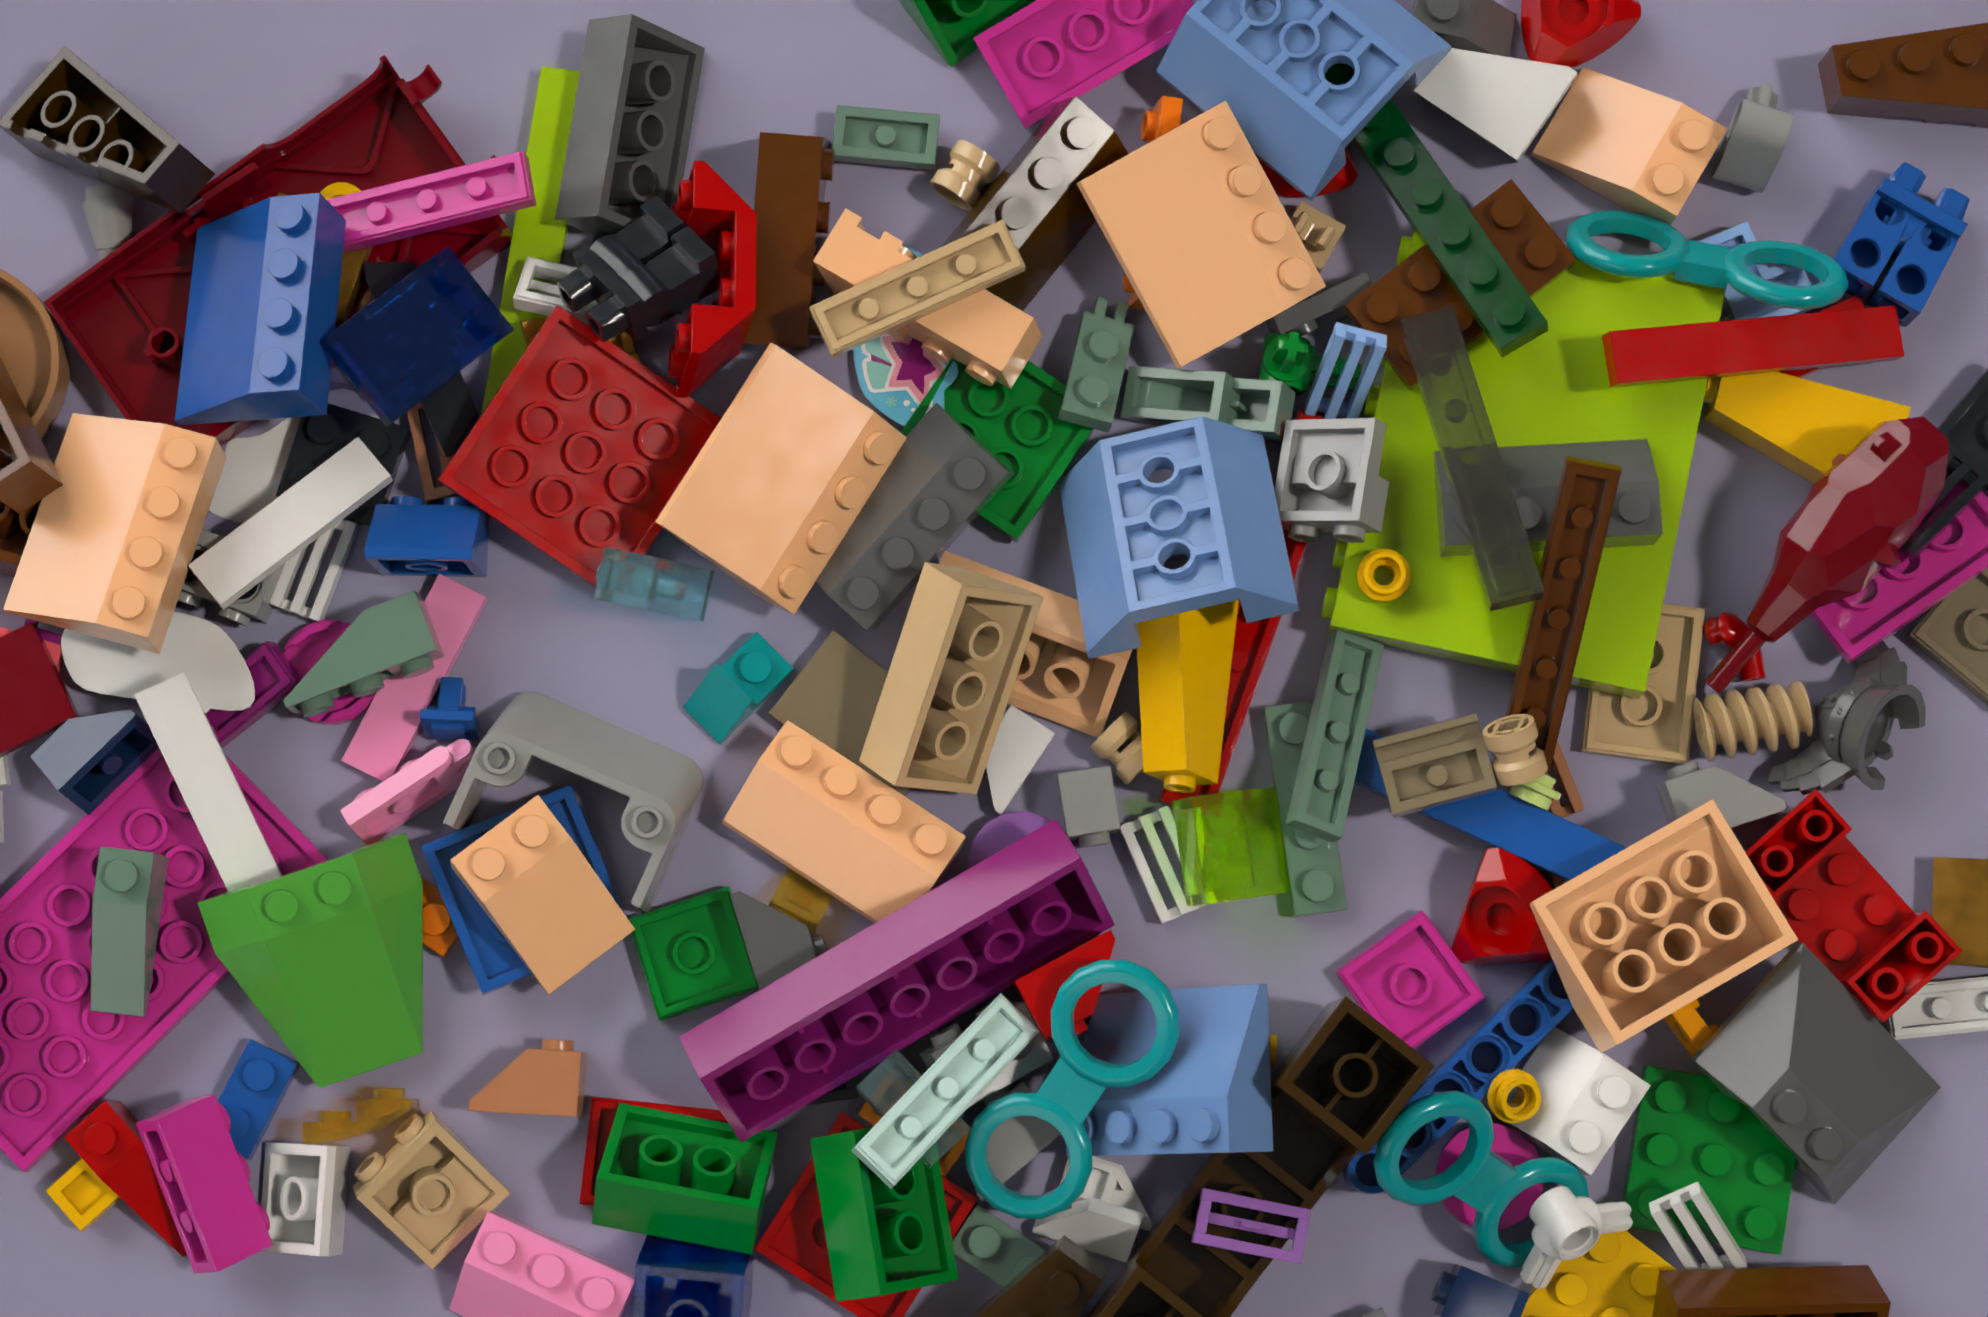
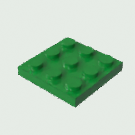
M952 358L901 433L906 437L924 417L954 361L957 364L959 373L954 382L944 390V409L1015 473L977 517L1017 543L1095 429L1058 419L1065 384L1029 360L1010 389L997 381L992 386L979 382L965 371L966 365Z
M1649 1065L1643 1066L1641 1079L1651 1086L1636 1108L1622 1202L1628 1203L1632 1209L1630 1217L1633 1224L1631 1227L1662 1233L1651 1215L1649 1202L1698 1181L1739 1247L1781 1255L1796 1157L1743 1103L1724 1095L1707 1076ZM1691 1199L1684 1202L1707 1240L1719 1243L1694 1201ZM1673 1208L1668 1209L1667 1212L1682 1236L1691 1238Z

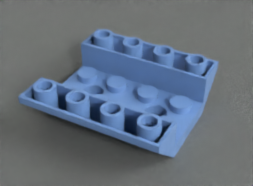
M1198 0L1185 14L1156 70L1157 75L1203 113L1227 101L1256 157L1310 201L1319 194L1346 164L1344 148L1408 80L1417 87L1451 51L1450 44L1394 0H1265L1271 2L1276 7L1273 16L1265 21H1254L1246 14L1249 6L1260 0ZM1344 63L1351 66L1355 73L1346 84L1334 85L1325 78L1328 68L1334 64Z
M1201 416L1099 440L1059 482L1086 651L1089 659L1140 648L1141 642L1137 625L1139 622L1235 600H1240L1247 623L1300 611L1262 434ZM1168 469L1173 471L1172 476L1164 482L1152 483L1148 481L1149 476L1157 470ZM1183 554L1190 557L1188 562L1178 569L1163 567L1164 562L1171 556Z

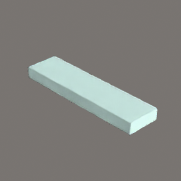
M1000 993L851 1151L892 1189L1040 1030Z

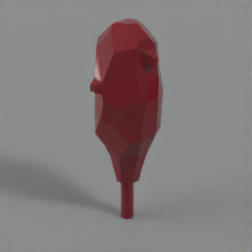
M1924 416L1878 423L1847 454H1838L1832 460V467L1813 484L1806 500L1781 530L1772 568L1746 620L1749 630L1704 680L1712 689L1721 694L1765 642H1776L1817 608L1860 593L1882 568L1895 569L1901 562L1898 549L1918 528L1944 489L1949 454V440L1946 435Z

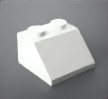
M1554 1027L1538 1043L1521 1069L1532 1075L1539 1085L1541 1104L1538 1111L1528 1120L1519 1123H1504L1519 1131L1523 1136L1552 1156L1574 1164L1582 1175H1592L1651 1085L1606 1054L1600 1053L1599 1050ZM1516 1087L1509 1092L1507 1103L1516 1097Z

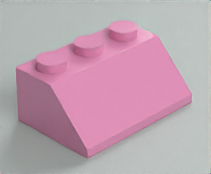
M488 1211L464 1261L449 1310L464 1317H624L642 1277L500 1211Z

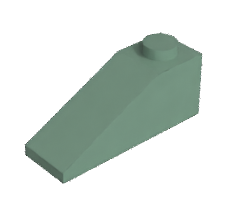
M100 846L92 903L91 1011L141 1017L147 1016L169 857L155 852Z

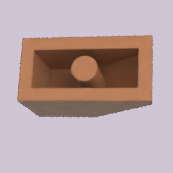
M542 1039L541 1049H526L469 1100V1111L583 1117L587 1053L574 1051V1041Z

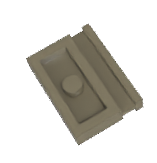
M1477 713L1373 740L1393 818L1497 791L1495 777Z

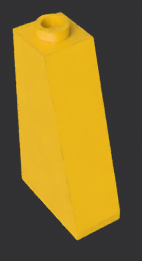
M1780 372L1708 378L1703 401L1707 403L1704 420L1813 484L1832 467V460L1838 454H1847L1878 423L1908 418L1911 408L1910 406Z
M1239 600L1137 623L1141 647L1137 648L1143 772L1163 781V787L1167 790L1190 793L1195 791L1196 785L1218 784Z

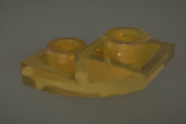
M405 1088L372 1089V1099L357 1100V1121L351 1122V1111H318V1122H303L302 1144L335 1143L353 1140L382 1131L419 1111L420 1099H405Z

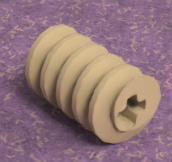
M1792 681L1787 686L1786 691L1779 684H1771L1765 694L1758 687H1750L1746 691L1745 697L1739 691L1730 690L1725 694L1724 701L1715 693L1707 694L1703 705L1698 698L1694 699L1693 714L1696 735L1708 762L1714 761L1717 745H1722L1728 758L1731 759L1736 756L1737 742L1743 741L1748 754L1751 756L1757 753L1758 739L1764 738L1769 751L1772 753L1777 752L1779 736L1785 735L1790 748L1798 749L1800 733L1806 732L1809 737L1812 735L1813 718L1810 701L1806 689L1800 681Z

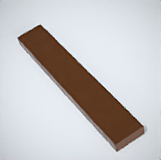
M1566 456L1506 712V716L1528 714L1534 717L1538 730V737L1535 740L1536 747L1544 751L1548 765L1547 771L1549 772L1622 471L1620 465Z

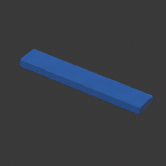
M1366 729L1354 784L1388 799L1373 745V740L1384 738V736ZM1498 788L1494 792L1417 812L1493 848H1500L1511 852L1530 865L1567 882L1627 848Z

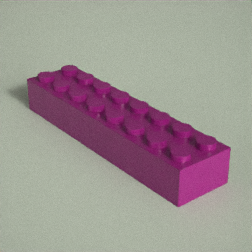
M1054 819L686 1032L679 1038L700 1081L742 1143L1013 985L1017 979L1068 953L1115 924L1082 858L1057 820Z

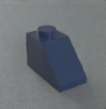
M132 709L70 718L30 757L61 794L90 815L159 746L148 723Z
M1454 1264L1451 1273L1445 1270L1442 1271L1433 1290L1431 1300L1438 1303L1434 1314L1441 1317H1521L1530 1294L1462 1265Z

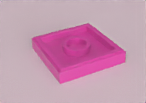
M1423 910L1335 972L1360 1008L1413 1049L1485 998Z

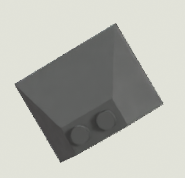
M1799 941L1690 1058L1724 1095L1743 1103L1799 1160L1796 1169L1834 1205L1941 1088L1806 945Z

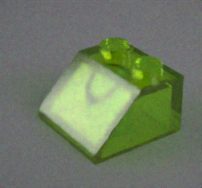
M1276 787L1201 795L1172 801L1187 906L1290 892Z

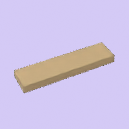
M1002 219L814 304L809 309L831 357L834 358L1024 272L1026 266Z

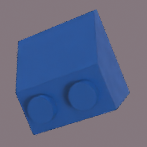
M412 496L392 497L391 504H376L365 544L364 558L382 575L438 576V574L449 577H487L489 515L462 497L444 498V505H423L422 498Z

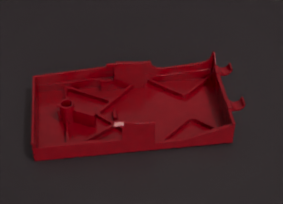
M385 55L379 58L380 63L377 69L366 80L295 132L278 142L258 146L207 183L181 214L172 210L168 211L44 301L125 419L163 423L216 437L220 446L258 421L247 420L179 425L175 422L197 228L269 197H276L279 192L286 195L320 193L328 185L337 182L350 183L364 191L466 165L422 105L423 102L436 94L442 86L441 80L429 64L425 66L424 71L418 77L406 82L404 78L401 79L387 57ZM500 215L375 245L367 262H414L431 301L510 246L513 236ZM364 269L360 276L361 288L346 322L335 328L331 370L343 362L340 357L386 326L366 282Z

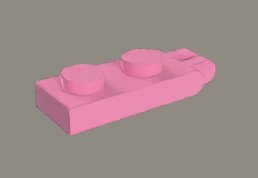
M466 739L456 740L447 747H435L422 757L405 763L396 774L378 786L366 789L358 794L354 801L341 809L340 812L349 827L366 845L375 843L456 790L463 779L475 749Z

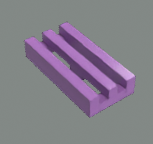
M1201 1188L1200 1204L1197 1210L1196 1225L1191 1242L1301 1264L1311 1210ZM1213 1201L1297 1218L1296 1228L1292 1229L1210 1212L1211 1204ZM1211 1223L1293 1240L1292 1249L1289 1251L1206 1234L1207 1225Z

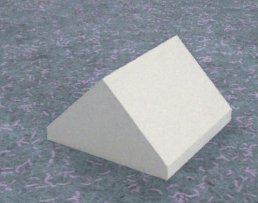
M266 1142L261 1205L269 1217L270 1229L268 1233L273 1245L262 1251L328 1257L343 1254L350 1146Z

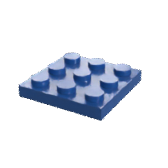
M571 785L541 796L540 798L572 838L624 913ZM526 803L421 846L482 995L491 993L533 974L453 871L450 860Z

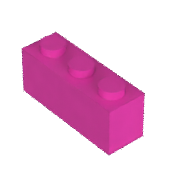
M214 1094L190 1098L136 1123L194 1274L219 1272L273 1245L268 1233L270 1229L269 1217L263 1206L256 1202L248 1182L251 1177L249 1166L245 1158L236 1151L230 1136V1117L224 1106L217 1102Z

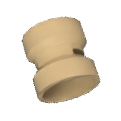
M961 139L957 141L950 151L951 161L948 164L949 168L938 169L930 181V186L945 200L969 212L981 198L978 188H983L986 183H992L1000 172L1001 167L984 150Z
M1126 711L1095 740L1090 749L1100 759H1109L1116 767V775L1126 785H1129L1143 772L1142 739L1141 732L1138 730V721ZM1129 740H1131L1132 742L1121 753H1119L1118 751Z
M1515 714L1502 717L1489 723L1482 730L1486 748L1493 752L1496 757L1492 763L1496 782L1500 785L1513 786L1528 783L1538 779L1548 770L1544 751L1536 747L1535 740L1538 737V730L1533 716Z

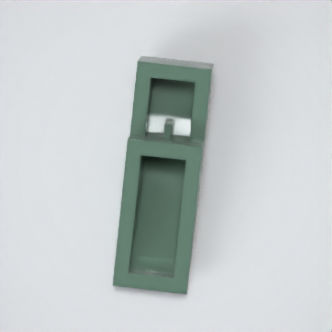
M1129 366L1121 417L1162 426L1204 416L1262 434L1264 441L1283 442L1286 420L1292 419L1296 392L1283 381L1233 378L1227 372Z

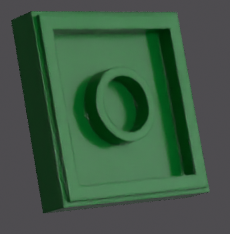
M729 886L628 919L635 928V931L632 932L633 940L659 1021L759 989L730 897L732 892Z

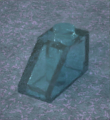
M605 547L602 562L598 566L596 573L597 585L594 599L703 622L714 570Z

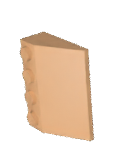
M1227 101L1216 105L1076 183L1177 369L1326 287Z
M770 343L655 522L756 596L794 615L907 437L863 403L779 346Z
M72 413L54 464L63 485L44 497L40 503L3 610L9 614L160 654L189 569L188 565L192 561L227 458L217 438L163 423Z
M1713 799L1529 903L1572 1007L1600 1053L1622 1043L1798 940Z

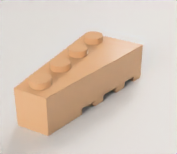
M845 208L813 262L834 295H837L918 257L903 246L902 240L884 231L880 239L867 233L861 224L862 217ZM985 289L888 333L899 340H904L908 335L922 342L921 348L941 362L948 363L951 358L967 366L965 371L970 376L985 385L992 386L997 381L1010 389L1043 337L1032 316Z

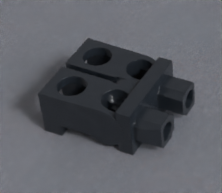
M657 195L640 206L641 217L617 233L599 238L590 248L585 245L573 252L577 269L557 282L563 303L573 313L594 300L598 303V305L585 312L592 332L603 343L624 331L635 341H638L649 334L647 327H655L719 289L721 277L715 251L688 225L685 227L684 221Z

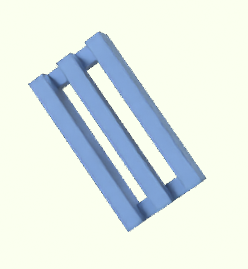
M1336 322L1307 395L1304 414L1315 416L1316 411H1321L1325 413V419H1336L1337 416L1358 418L1386 351L1387 335ZM1344 341H1352V346L1331 399L1322 397ZM1365 345L1371 346L1349 403H1344L1343 399Z

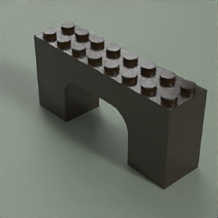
M1344 996L1326 1004L1271 1076L1273 1151L1211 1153L1086 1317H1231L1245 1295L1273 1259L1191 1242L1196 1225L1197 1210L1200 1204L1201 1188L1311 1210L1336 1177L1357 1155H1367L1435 1065L1348 997ZM1213 1201L1210 1209L1212 1213L1292 1229L1296 1228L1297 1218ZM1208 1223L1206 1234L1279 1249L1288 1241L1285 1238Z

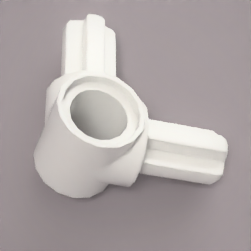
M1565 1186L1555 1187L1543 1193L1534 1202L1529 1212L1530 1218L1535 1223L1531 1232L1532 1240L1535 1244L1522 1265L1521 1279L1527 1284H1532L1536 1289L1547 1287L1562 1260H1572L1586 1254L1598 1242L1601 1234L1628 1231L1633 1224L1630 1217L1632 1211L1630 1205L1626 1202L1596 1204L1589 1197H1576Z

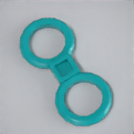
M1618 210L1596 211L1577 217L1565 231L1567 248L1578 260L1596 270L1617 276L1652 278L1662 277L1675 272L1674 279L1722 289H1726L1729 283L1737 292L1757 302L1780 308L1799 310L1822 308L1839 301L1848 289L1846 272L1833 258L1813 248L1792 242L1764 240L1747 242L1733 248L1688 240L1675 227L1657 218L1636 212ZM1604 233L1632 234L1658 244L1665 251L1651 255L1623 254L1595 243L1590 237ZM1762 263L1786 264L1804 269L1816 275L1822 282L1810 286L1782 285L1759 277L1747 267Z
M1101 959L1077 969L1059 987L1051 1008V1035L1060 1054L1057 1063L1037 1093L1015 1092L992 1101L974 1119L965 1141L966 1169L976 1191L994 1209L1015 1218L1043 1219L1066 1210L1084 1192L1092 1172V1143L1083 1122L1105 1088L1131 1087L1151 1079L1171 1060L1180 1037L1179 1010L1169 987L1150 969L1129 960ZM1102 983H1122L1137 989L1150 1002L1156 1015L1157 1035L1152 1048L1142 1058L1127 1064H1109L1093 1057L1080 1044L1074 1030V1010L1079 998L1088 989ZM1016 1116H1035L1051 1123L1063 1135L1069 1149L1070 1168L1065 1180L1056 1189L1042 1195H1022L1008 1189L994 1175L988 1161V1143L993 1131L1003 1121Z
M1460 1091L1433 1092L1411 1102L1398 1113L1378 1140L1373 1161L1377 1182L1390 1198L1411 1206L1435 1204L1454 1195L1476 1209L1473 1222L1475 1243L1480 1252L1491 1263L1506 1268H1520L1535 1244L1532 1239L1512 1244L1499 1240L1497 1228L1501 1214L1509 1202L1521 1191L1538 1183L1555 1182L1568 1187L1576 1197H1589L1586 1178L1570 1162L1556 1157L1530 1159L1513 1167L1510 1162L1491 1150L1494 1139L1492 1117L1478 1098ZM1457 1116L1467 1120L1469 1136L1466 1147L1455 1163L1444 1172L1429 1179L1411 1180L1401 1176L1399 1161L1402 1149L1417 1130L1426 1123L1440 1117Z

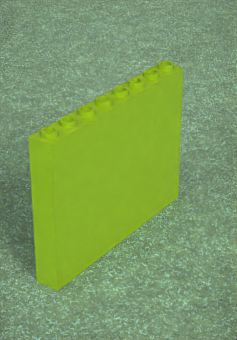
M1414 230L1412 237L1402 235L1395 266L1424 246ZM1577 259L1575 265L1531 297L1547 320L1549 331L1505 357H1501L1488 336L1484 333L1411 390L1406 387L1390 365L1382 358L1379 365L1384 367L1380 386L1371 385L1364 410L1365 416L1377 418L1387 424L1379 469V476L1389 481L1381 533H1366L1363 543H1349L1337 540L1332 567L1341 568L1337 588L1327 586L1321 613L1322 618L1331 619L1328 632L1339 629L1369 638L1385 646L1516 673L1544 551L1440 557L1434 451L1647 439L1659 480L1663 534L1654 545L1603 548L1571 681L1573 686L1596 689L1606 693L1639 699L1646 692L1708 378L1610 388L1602 335L1609 331L1720 321L1726 289L1674 279V273L1652 278L1617 276L1596 270ZM1377 549H1391L1398 552L1405 558L1410 567L1411 578L1407 590L1401 597L1391 602L1371 600L1361 591L1357 582V570L1360 562L1368 553ZM1378 568L1373 573L1374 580L1380 585H1388L1393 581V574L1387 568Z

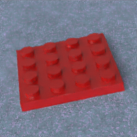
M556 305L437 481L611 599H615L662 530L661 526L655 522L721 418L690 396L687 398L676 397L677 387L609 340L603 343L589 326Z

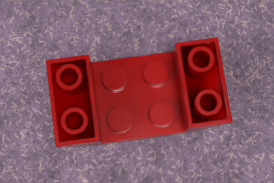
M696 160L693 162L689 179H680L677 204L672 205V211L684 221L685 227L688 225L715 251L721 279L718 301H713L712 305L692 304L686 323L677 324L675 345H671L669 349L668 377H677L676 397L686 398L740 354L756 310L757 213L705 161Z
M1815 789L1752 844L1745 853L1798 938L1794 943L1796 944L1798 941L1804 943L1868 1012L1882 1023L1962 952V949L1926 910L1915 913L1848 840L1846 835L1852 828Z

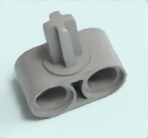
M1763 84L1761 88L1752 87L1748 91L1747 100H1741L1720 145L1712 171V178L1760 193L1765 190L1785 148L1794 119L1793 113L1776 109L1779 96L1772 92L1773 87L1771 85Z

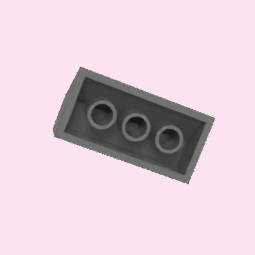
M633 14L589 20L555 220L593 235L605 236L617 233L641 217L640 206L656 195L672 210V205L677 204L680 179L684 177L704 47Z
M935 403L906 436L905 442L816 580L823 591L866 631L874 630L881 624L919 581L924 563H935L1015 474L938 403Z
M1647 439L1438 450L1433 453L1440 557L1544 551L1566 456L1616 464L1621 467L1622 471L1603 548L1654 545L1663 534L1659 480Z

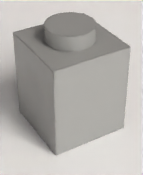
M1111 766L1059 773L1057 775V784L1065 834L1069 840H1078L1079 848L1110 844V835L1119 833L1121 829Z

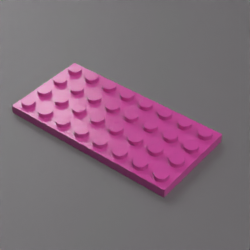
M160 748L156 749L90 815H85L0 898V1149L22 1172H29L230 974L214 952L198 902L228 892ZM225 754L282 875L330 860ZM100 846L155 852L169 857L146 1017L91 1011L92 903Z

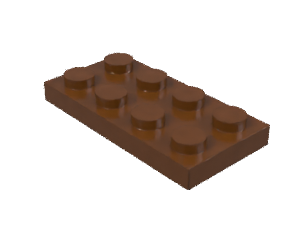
M1512 179L1470 210L1530 298L1575 265L1577 258ZM1425 245L1347 303L1344 309L1358 328L1387 335V348L1383 359L1390 365L1409 390L1485 333Z

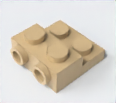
M430 1110L423 1118L418 1114H414L406 1119L394 1134V1138L398 1142L383 1157L378 1152H374L360 1164L354 1174L358 1181L353 1185L356 1198L433 1270L484 1220L488 1211H493L510 1194V1191L470 1151L469 1146Z

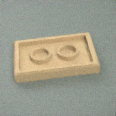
M1663 603L1646 692L1639 699L1606 693L1596 689H1588L1581 752L1673 765L1688 763L1705 609Z

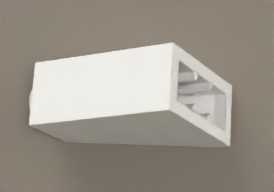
M1451 48V51L1414 89V92L1519 162L1578 76V72L1569 66Z

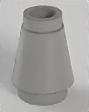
M108 184L85 188L86 200L81 202L96 250L98 251L99 261L130 240L132 236L134 197L128 196V192Z

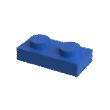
M249 1039L217 1101L224 1106L230 1117L231 1129L229 1133L236 1151L247 1160H252L301 1065L298 1061L253 1039Z

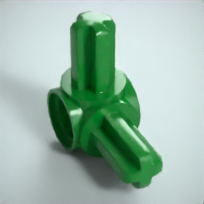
M1300 333L1266 334L1264 336L1258 380L1283 381L1296 392L1295 396L1302 395L1303 392L1307 391L1308 384L1312 385L1323 355L1314 354V346L1311 345L1310 340L1301 337ZM1337 358L1326 386L1327 388H1335L1346 359ZM1359 362L1347 391H1354L1361 373V363Z

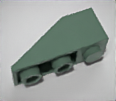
M411 591L363 610L283 700L285 707L295 714L303 712L304 717L316 716L334 708L333 700L352 692L354 698L368 696L385 687L383 680L403 673L405 679L413 678L434 669L433 661L445 656L423 598L417 592Z

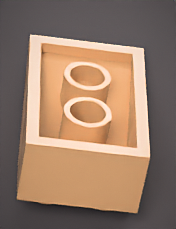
M1582 67L1531 156L1629 212L1651 216L1671 225L1728 128L1682 102Z
M539 795L535 796L450 860L453 871L548 995L552 994L635 931L633 925L577 845Z

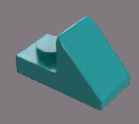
M756 631L721 667L715 664L683 708L721 745L795 669Z

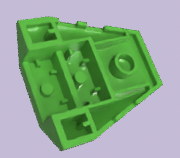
M406 832L354 849L353 852L254 886L247 885L198 902L216 956L319 1088L423 1053V882Z

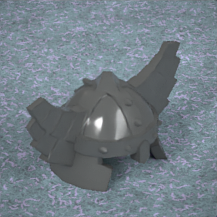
M1884 641L1856 659L1855 677L1851 684L1837 689L1827 698L1822 697L1820 699L1822 704L1816 705L1814 712L1817 719L1819 736L1797 757L1784 764L1773 766L1768 779L1770 785L1781 784L1783 792L1800 791L1802 795L1809 794L1815 789L1817 791L1823 790L1826 793L1855 775L1871 790L1884 789L1886 779L1876 767L1867 766L1872 764L1876 757L1884 760L1893 757V748L1886 742L1890 736L1894 718L1898 719L1900 729L1921 728L1925 726L1926 719L1922 693L1913 685H1907V665L1905 661H1900L1895 647L1889 649Z

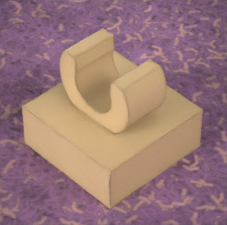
M1301 201L1291 218V222L1320 274L1342 237L1346 225Z

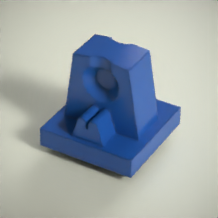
M441 677L438 706L427 705V709H420V721L427 739H480L475 707H465L467 689L463 678Z

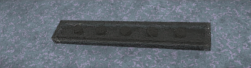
M1453 307L1401 319L1400 328L1489 611L1543 599L1544 588Z

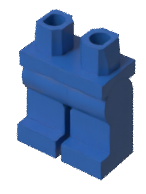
M1903 162L1889 178L1885 177L1871 193L1865 206L1832 258L1846 272L1848 280L1846 293L1852 296L1859 294L1862 299L1874 286L1893 253L1895 256L1880 282L1875 286L1866 304L1871 307L1896 305L1898 321L1907 327L1924 308L1958 239L1962 236L1968 225L1962 220L1969 203V198L1953 188L1944 187L1932 204L1917 195L1927 176L1918 168Z

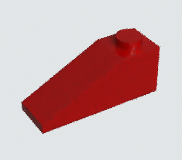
M104 1100L64 1138L109 1188L182 1257H185L187 1253L136 1126V1123L139 1121L121 1101Z

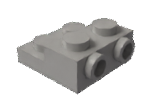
M1377 418L1286 420L1275 483V494L1282 528L1289 531L1288 537L1290 539L1304 543H1318L1321 533H1333V538L1349 543H1363L1366 533H1381L1389 481L1379 476V469L1387 424Z

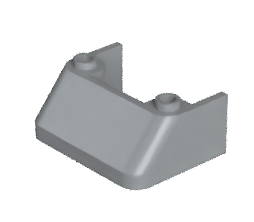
M538 692L519 694L511 700L478 744L443 823L456 831L468 827L487 785L508 787L517 783L525 775L533 756L626 795L630 799L621 819L623 834L633 846L652 854L630 904L641 911L649 912L702 793L704 777L700 767L693 759L546 695Z

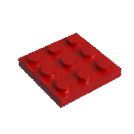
M841 1111L827 1135L866 1129L868 1127ZM812 1157L754 1250L836 1302ZM941 1175L951 1237L953 1239L978 1198ZM921 1288L883 1296L839 1301L837 1303L858 1317H904Z

